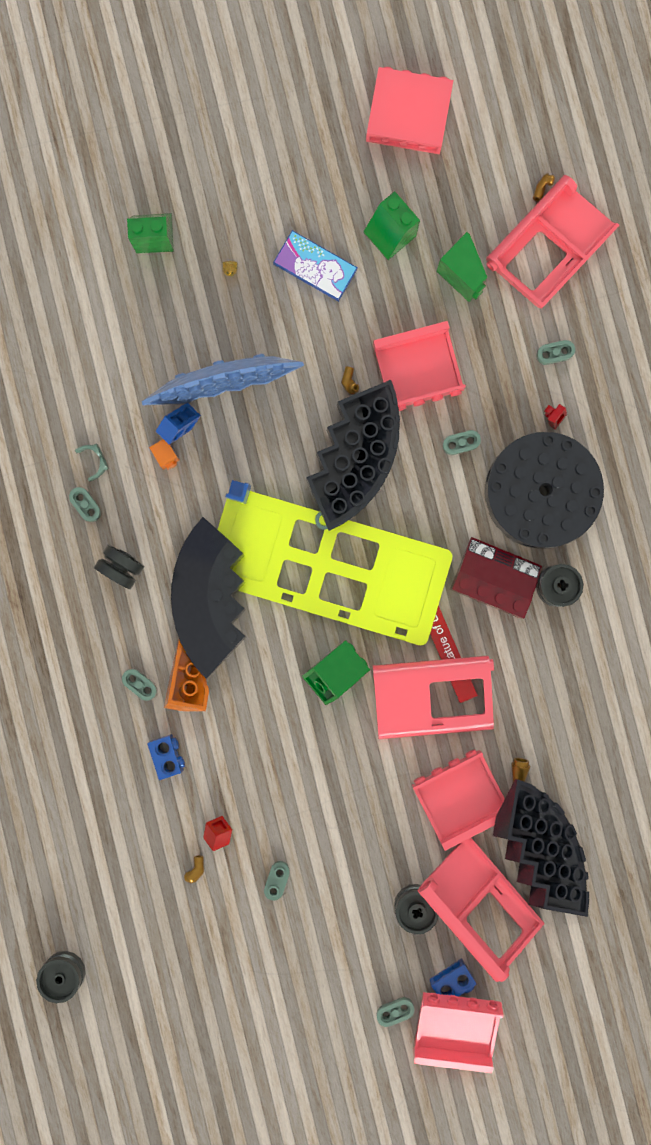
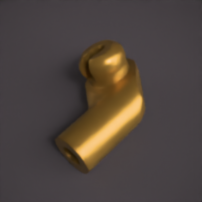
M549 173L543 175L536 186L533 195L534 201L539 202L543 198L546 186L554 184V175H549Z
M346 366L341 384L349 394H355L359 391V385L352 379L354 368Z
M202 855L194 856V868L184 875L186 882L195 883L203 875L204 858Z

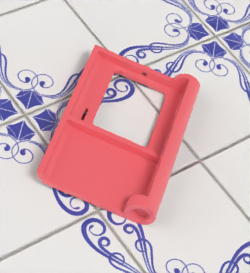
M564 175L486 258V265L491 271H496L530 302L541 309L620 226L618 223H613L576 191L577 185L575 181L567 175ZM538 232H542L566 253V257L535 290H530L509 272L506 266Z
M489 656L372 666L378 739L494 729L491 671H494L493 659H489ZM483 679L484 713L439 718L431 716L429 689L431 683Z
M472 838L459 843L418 889L419 894L495 982H503L508 978L509 965L545 924ZM488 893L493 895L522 930L520 936L501 958L494 954L467 922V916Z

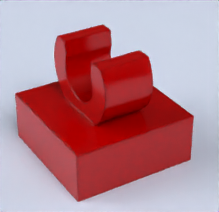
M561 404L556 409L548 405L544 410L549 426L555 430L567 416L566 408Z

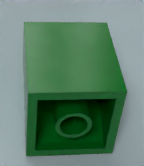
M394 191L379 204L363 233L383 256L389 260L417 236L420 219Z
M172 213L133 215L127 218L128 239L136 254L174 252Z
M466 232L440 259L436 272L470 302L473 298L476 300L483 293V289L486 287L487 275L472 238Z
M345 640L303 674L302 677L321 701L328 705L342 696L367 674L370 668L367 662L356 653L355 647Z

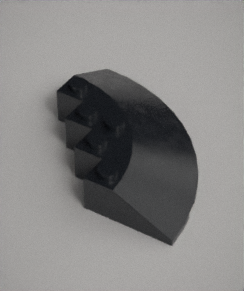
M391 380L337 402V408L342 421L328 426L326 430L332 446L320 450L316 454L323 471L306 477L308 486L328 531L344 524L364 509L376 496L392 468L399 442L400 415L396 392Z
M202 517L186 538L178 555L171 583V607L179 640L196 669L207 679L246 638L233 625L246 609L232 597L245 584L244 580L232 570L244 557V554L209 521Z
M515 779L496 815L493 836L508 839L505 859L519 863L516 882L531 886L528 905L588 917L589 891H587L586 880L589 879L588 872H585L584 862H586L584 850L579 845L576 837L577 832L573 824L569 823L563 809L558 803L553 802L548 794L540 791L530 783Z

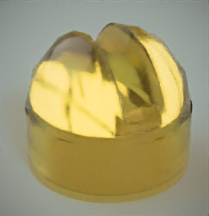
M235 261L223 262V272L227 276L235 275L238 270V263Z

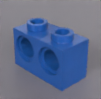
M187 402L164 416L156 432L168 444H171L191 431L201 415Z
M170 734L147 743L159 780L184 771L185 762L183 757L178 754L179 743L176 737L173 738V735ZM162 742L169 745L168 752H163L160 749ZM167 761H172L175 764L174 770L167 769Z
M462 958L429 979L435 993L442 995H455L459 997L463 993L471 992L474 986L477 985L475 978ZM461 975L467 976L464 981H458L457 979ZM444 986L451 987L447 992L441 991Z

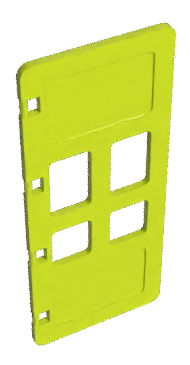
M252 491L249 493L246 504L226 499L217 530L244 554V557L232 569L245 582L238 591L416 645L427 643L453 557L449 550L348 520L330 531L328 529L324 530L319 550L316 554L290 547L289 542L295 522L302 520L316 525L315 518L319 511ZM321 515L319 518V523L323 526H326ZM338 533H346L379 544V550L372 570L363 569L331 558ZM285 560L312 568L306 593L300 594L278 587V578ZM330 572L367 584V590L360 610H353L319 598L326 573ZM283 593L293 595L292 602L281 599ZM339 610L350 612L349 619L338 616ZM396 627L406 629V636L396 634Z

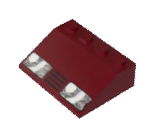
M471 537L450 590L517 618L524 619L532 601L542 565Z

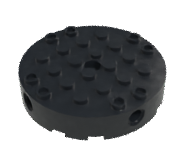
M554 432L528 434L509 444L493 461L485 482V502L489 515L496 527L512 541L537 549L558 547L582 536L595 522L604 498L602 473L593 455L575 439ZM540 486H544L546 488V496H543L540 493Z

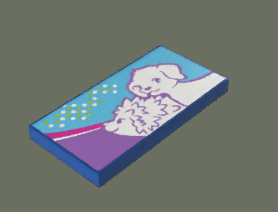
M293 230L273 262V265L338 302L358 267Z

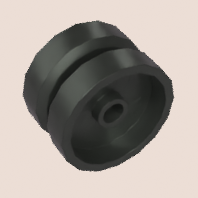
M108 544L103 554L112 562L99 559L94 569L117 584L131 590L136 581L127 572L140 575L145 566L135 560L130 554Z
M558 564L547 567L540 573L536 590L544 603L550 606L565 607L579 600L583 593L584 583L577 569L570 565ZM557 583L561 584V588H557Z
M419 884L408 885L402 888L394 902L395 914L399 925L406 932L414 935L430 931L436 925L439 917L419 894L418 889L421 886Z
M68 951L57 952L50 956L37 975L36 984L40 995L47 1001L56 1004L70 1000L84 982L86 972L81 958L75 953Z

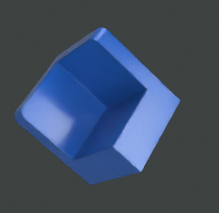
M232 480L229 493H226L225 497L246 504L251 485Z

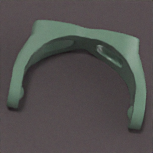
M97 443L85 445L75 450L76 453L91 449L100 458L99 470L95 475L88 478L89 482L99 478L109 469Z

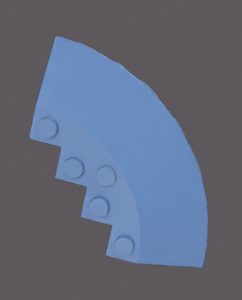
M264 354L225 363L223 360L216 361L212 366L187 374L175 375V379L167 382L144 399L142 405L185 404L198 398L215 397L225 391H241L251 385L268 384L304 366L301 361L265 356Z

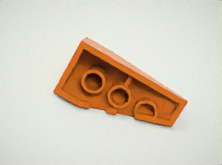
M178 639L164 708L178 711H206L209 695L206 678L196 669Z

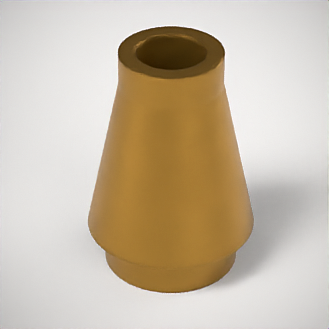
M514 758V761L511 763L513 782L515 779L525 782L531 767L529 760Z

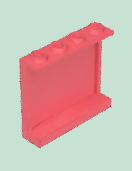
M379 67L366 142L440 155L454 80H450L447 77H433L426 73L416 74L409 70L399 71L393 70L391 67Z
M448 321L373 341V348L383 383L389 380L392 381L399 411L405 410L408 405L414 404V407L425 404L427 400L432 399V402L442 400L443 396L451 395V397L462 394L461 391H464L466 386L462 383L448 332L450 329Z
M471 750L465 754L466 757L459 760L456 758L448 763L449 766L443 769L438 767L431 771V775L428 777L421 776L415 779L414 784H412L445 851L494 826L496 815L505 800L480 750Z
M423 992L413 1048L414 1064L492 1073V1056L499 1021L504 1016L502 1003L494 1000Z

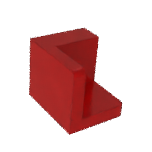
M220 816L206 822L203 838L212 851L229 845L232 828L224 817Z

